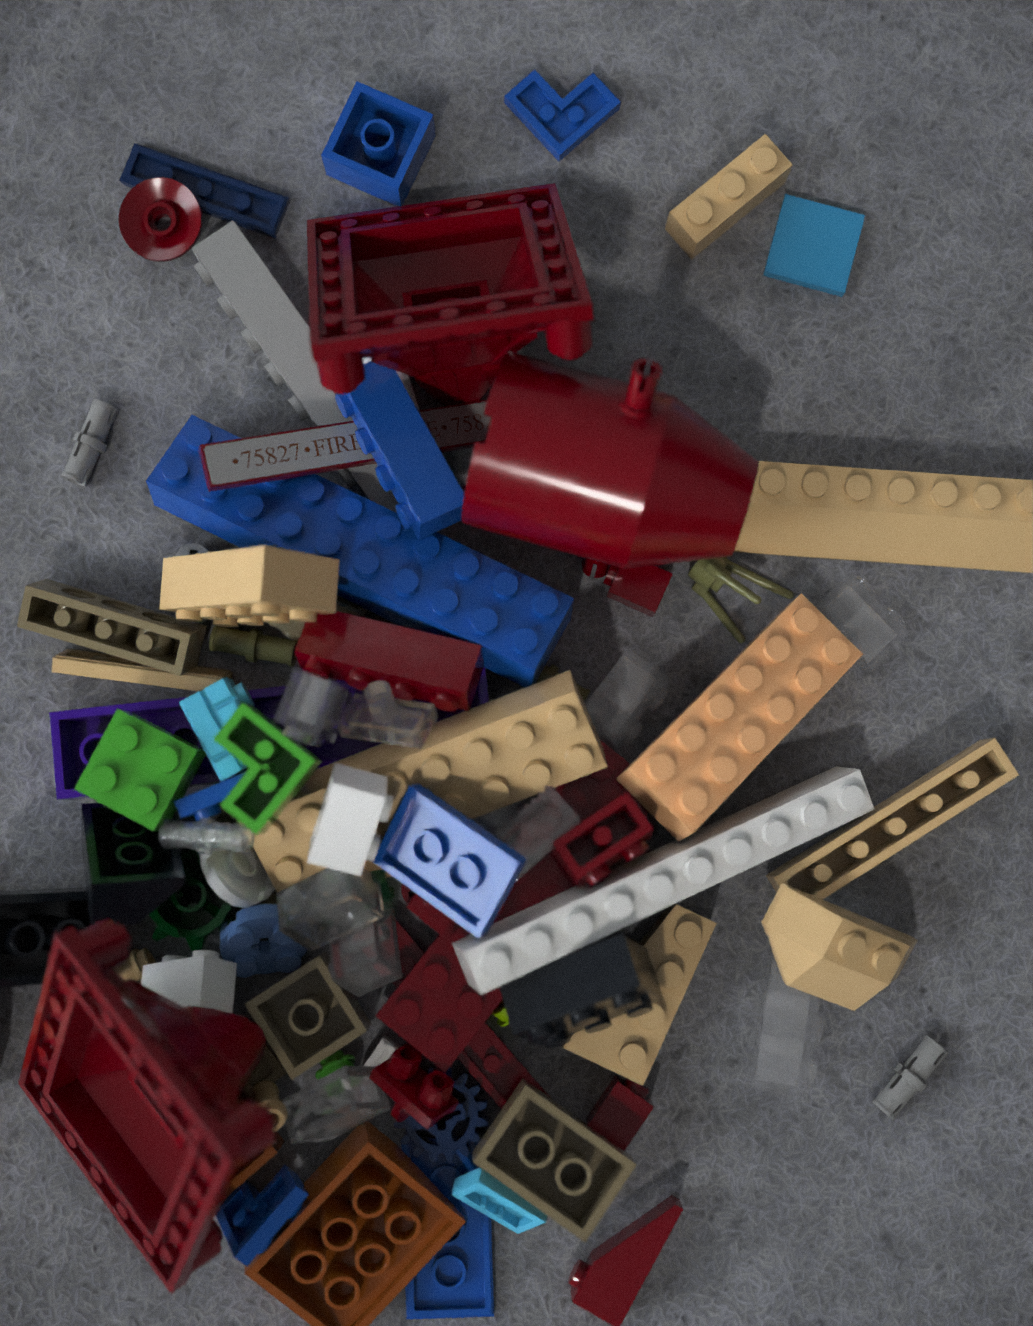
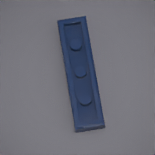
M136 143L132 147L120 178L122 185L131 188L150 178L165 177L174 179L185 185L194 194L202 213L227 222L234 220L238 226L275 239L290 203L289 197Z

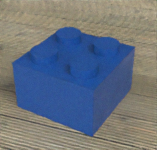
M356 81L321 154L327 176L395 206H403L436 137L434 115Z

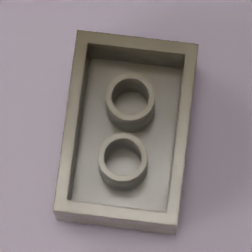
M523 1078L472 1152L475 1164L584 1242L587 1241L637 1166L630 1154L601 1136L577 1116Z

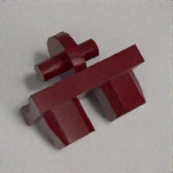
M406 1043L396 1049L389 1059L373 1068L369 1079L396 1102L391 1116L397 1122H402L409 1116H412L428 1130L442 1116L455 1111L459 1101L451 1095L454 1081L443 1071L434 1070L427 1074L419 1067L422 1060L421 1053L412 1045Z

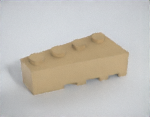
M676 903L667 907L639 942L648 951L664 999L652 1003L653 1010L641 1016L629 1018L627 1014H623L610 1019L612 1025L604 1030L586 1033L584 1029L570 1034L571 1041L562 1045V1047L644 1086L717 923Z

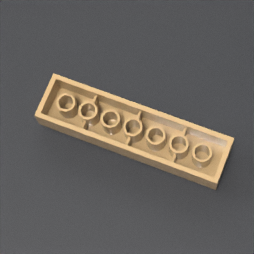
M571 670L474 707L470 711L461 712L334 762L388 777L387 794L394 796L388 821L386 823L379 821L375 834L380 835V843L410 785L419 783L469 819H474L607 767L602 743ZM334 763L314 771L265 833L256 835L240 822L278 894L337 871L307 863L310 839Z

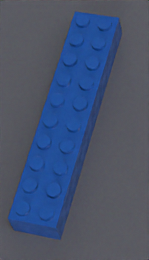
M194 415L190 416L147 478L146 483L155 506L240 548L266 545L339 559L338 596L399 626L482 645L484 668L523 687H528L537 682L571 619L574 603L573 597L438 532L418 540L412 528L406 529L403 526L396 512L317 474L208 492L199 453L200 445L240 439V437Z

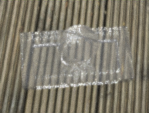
M375 681L365 688L364 694H354L336 725L341 737L421 749L438 718L435 704L394 699L388 682Z

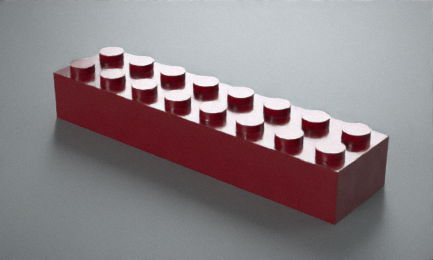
M601 741L607 767L555 787L509 845V847L527 858L493 924L575 887L552 853V842L626 792L629 793L644 816L649 813L616 779L630 763ZM452 921L442 935L439 934L375 1015L443 1072L449 1069L503 999L499 987L481 995L468 984L452 943L471 933L455 921Z

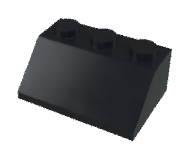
M101 803L81 804V843L90 924L92 926L104 919H110L116 924L119 923L121 925L138 924L185 885V873L174 817L166 830L153 831Z

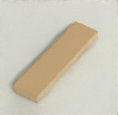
M66 649L52 659V672L191 691H202L222 678L228 677L232 679L233 672H230L231 670L197 666L180 676L110 654Z

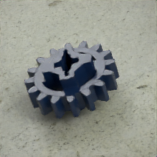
M435 1065L429 1066L428 1074L437 1070ZM453 1065L444 1073L454 1081L453 1087L460 1091L465 1098L457 1099L459 1102L455 1112L448 1116L446 1124H441L439 1119L427 1130L436 1136L437 1142L429 1140L419 1132L420 1129L426 1128L412 1116H409L402 1122H394V1128H405L407 1131L400 1141L402 1145L413 1141L416 1144L413 1156L417 1158L426 1150L429 1152V1161L432 1164L435 1163L439 1154L445 1155L448 1164L453 1163L455 1150L457 1149L464 1156L469 1155L471 1150L467 1142L471 1140L479 1143L483 1137L475 1129L476 1126L483 1127L488 1124L489 1118L479 1114L480 1110L488 1106V1100L477 1099L475 1096L482 1086L480 1083H476L469 1087L466 1084L469 1072L466 1070L459 1077L453 1076ZM466 1117H470L469 1126L465 1132L455 1139L454 1127L456 1123L466 1119Z

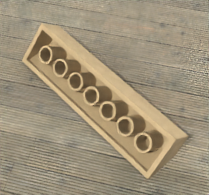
M759 461L752 497L734 552L1033 573V480Z

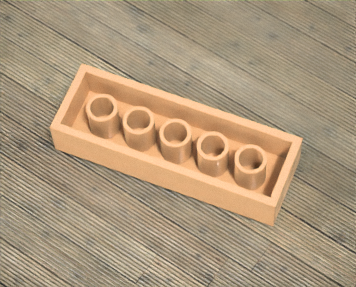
M801 593L730 662L616 779L678 842L693 834L855 664L863 653Z

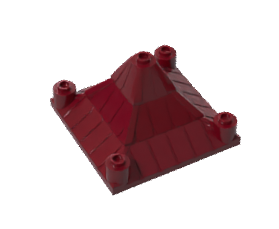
M556 183L307 220L310 347L313 361L317 365L322 387L336 394H347L357 389L366 376L363 358L371 357L373 363L413 376L415 381L443 406L480 401L492 385L507 351L517 353L537 338V332L546 331L549 351L564 360L578 359L593 346L591 320H594L592 300Z
M104 919L80 932L71 926L55 934L18 1084L165 1287L173 1294L187 1283L193 1272L221 1253L220 1242L223 1241V1234L219 1225L213 1219L236 1169L274 1143L276 1121L266 1106L258 1105L253 1101H245L236 1107L241 1091L264 1055L265 1035L261 1027L255 1022H250L247 1017L211 1008L196 1006L185 1008L132 979L125 981L113 969L128 960L129 949L132 945L130 935L123 925L116 924L110 919Z

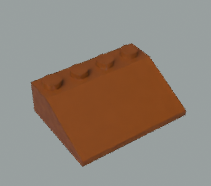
M364 1118L303 1183L309 1195L304 1200L301 1209L276 1232L269 1247L263 1253L258 1254L248 1266L244 1265V1274L311 1326H369L463 1226L466 1219L397 1144Z

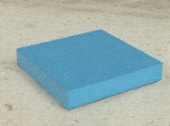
M785 194L762 276L843 297L865 215Z

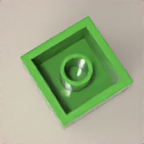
M117 708L74 790L153 831H164L177 810L174 801L184 797L206 753L203 749L130 711Z

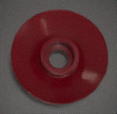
M155 177L138 183L127 193L119 210V228L124 241L136 254L147 260L166 262L183 256L194 246L202 228V212L198 200L185 185L174 179ZM162 217H169L171 219V224L166 230H159L157 227V223Z

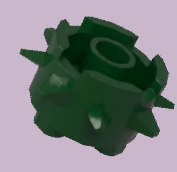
M197 834L188 835L181 852L185 885L149 914L157 925L152 936L156 942L168 935L178 938L183 937L186 938L192 953L196 950H203L207 936L219 933L225 921H227L228 926L235 920L236 912L241 909V907L232 906L221 899L208 884L201 869L199 853L201 843ZM191 886H200L202 891L200 893L202 895L200 901L191 902L190 897L193 895L189 891Z

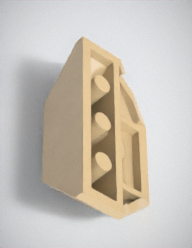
M784 883L778 889L762 920L764 931L769 937L771 949L783 982L787 986L853 1011L898 978L918 941L910 935Z

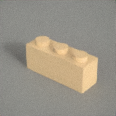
M764 134L671 210L665 230L692 260L786 182L793 164L772 140Z

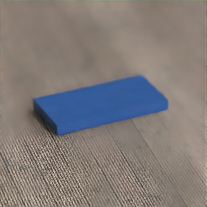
M426 1137L433 1142H437L436 1137ZM471 1140L467 1142L471 1150L470 1154L464 1156L457 1149L455 1150L453 1163L449 1164L444 1154H439L434 1164L430 1163L429 1152L426 1150L416 1158L413 1156L416 1144L413 1141L404 1145L401 1143L402 1151L466 1219L463 1226L405 1286L406 1320L494 1316L491 1218L451 1195L455 1178L479 1168L473 1162L472 1152L478 1143Z

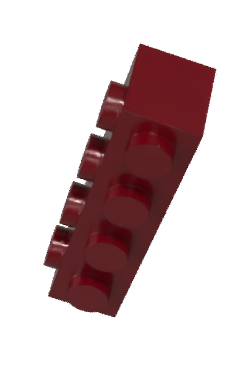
M336 611L334 614L317 615L316 622H305L294 651L301 671H304L305 674L314 679H338L346 681L351 687L363 691H368L371 688L387 691L391 696L403 701H412L416 698L431 702L432 705L444 711H455L456 709L470 711L484 667L482 645Z

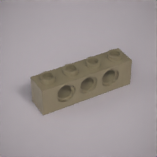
M44 579L25 586L17 627L180 676L197 667L207 627L194 622L176 620V617L50 579Z

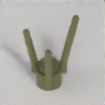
M726 557L698 560L688 573V576L696 582L691 589L705 600L739 643L745 642L744 635L710 593V588L718 593L726 584L754 604H760L761 598L731 577L733 572L787 599H792L794 596L792 591L730 561Z

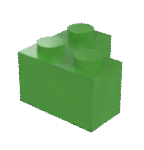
M242 702L213 738L249 768L220 806L256 835L265 833L322 763L318 757L253 705Z

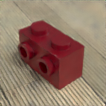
M626 792L552 842V853L577 889L585 883L592 888L613 873L609 867L623 857L629 863L650 848L646 842L651 839L654 829L629 793Z

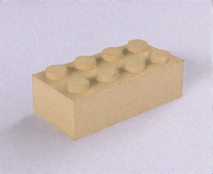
M266 545L163 558L159 610L176 612V620L202 622V619L213 620V625L222 627H239V624L262 626L264 622L289 624L290 620L316 622L317 615L334 614L336 612L339 559Z

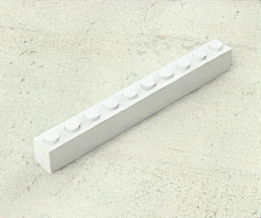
M838 766L707 825L679 842L677 840L670 842L629 863L612 869L613 873L592 888L587 883L578 889L575 886L492 924L488 933L479 939L470 934L453 942L452 945L468 984L482 995L875 810L860 769Z

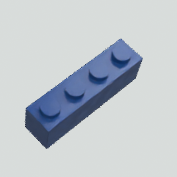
M372 361L365 363V380L353 392L335 394V399L342 415L345 418L351 417L358 429L355 430V436L361 450L365 455L371 453L378 467L375 468V472L385 492L391 490L399 504L396 505V511L401 523L406 529L412 528L418 540L462 520L464 492L396 370L378 365Z

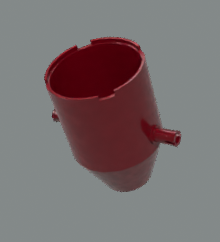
M507 351L495 376L483 413L485 416L492 417L485 444L475 443L463 499L462 523L584 557L581 569L587 576L590 577L593 564L597 565L594 578L606 576L609 565L629 569L729 557L733 555L741 534L756 481L759 461L676 396L656 391L662 375V367L656 361L652 360L648 376L644 375L648 359L643 358L634 361L630 381L627 383Z

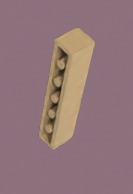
M996 738L979 740L874 807L875 810L852 820L768 873L766 877L776 892L781 884L784 883L823 900L1019 776Z

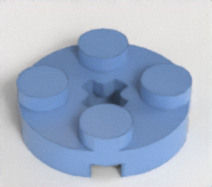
M258 904L243 908L236 912V920L228 926L227 921H225L219 933L221 956L226 961L237 963L236 976L241 978L250 977L254 974H269L279 971L283 973L294 972L301 966V958L307 952L309 945L308 929L304 918L299 914L298 919L287 914V907L277 904ZM268 938L267 941H260L259 939Z

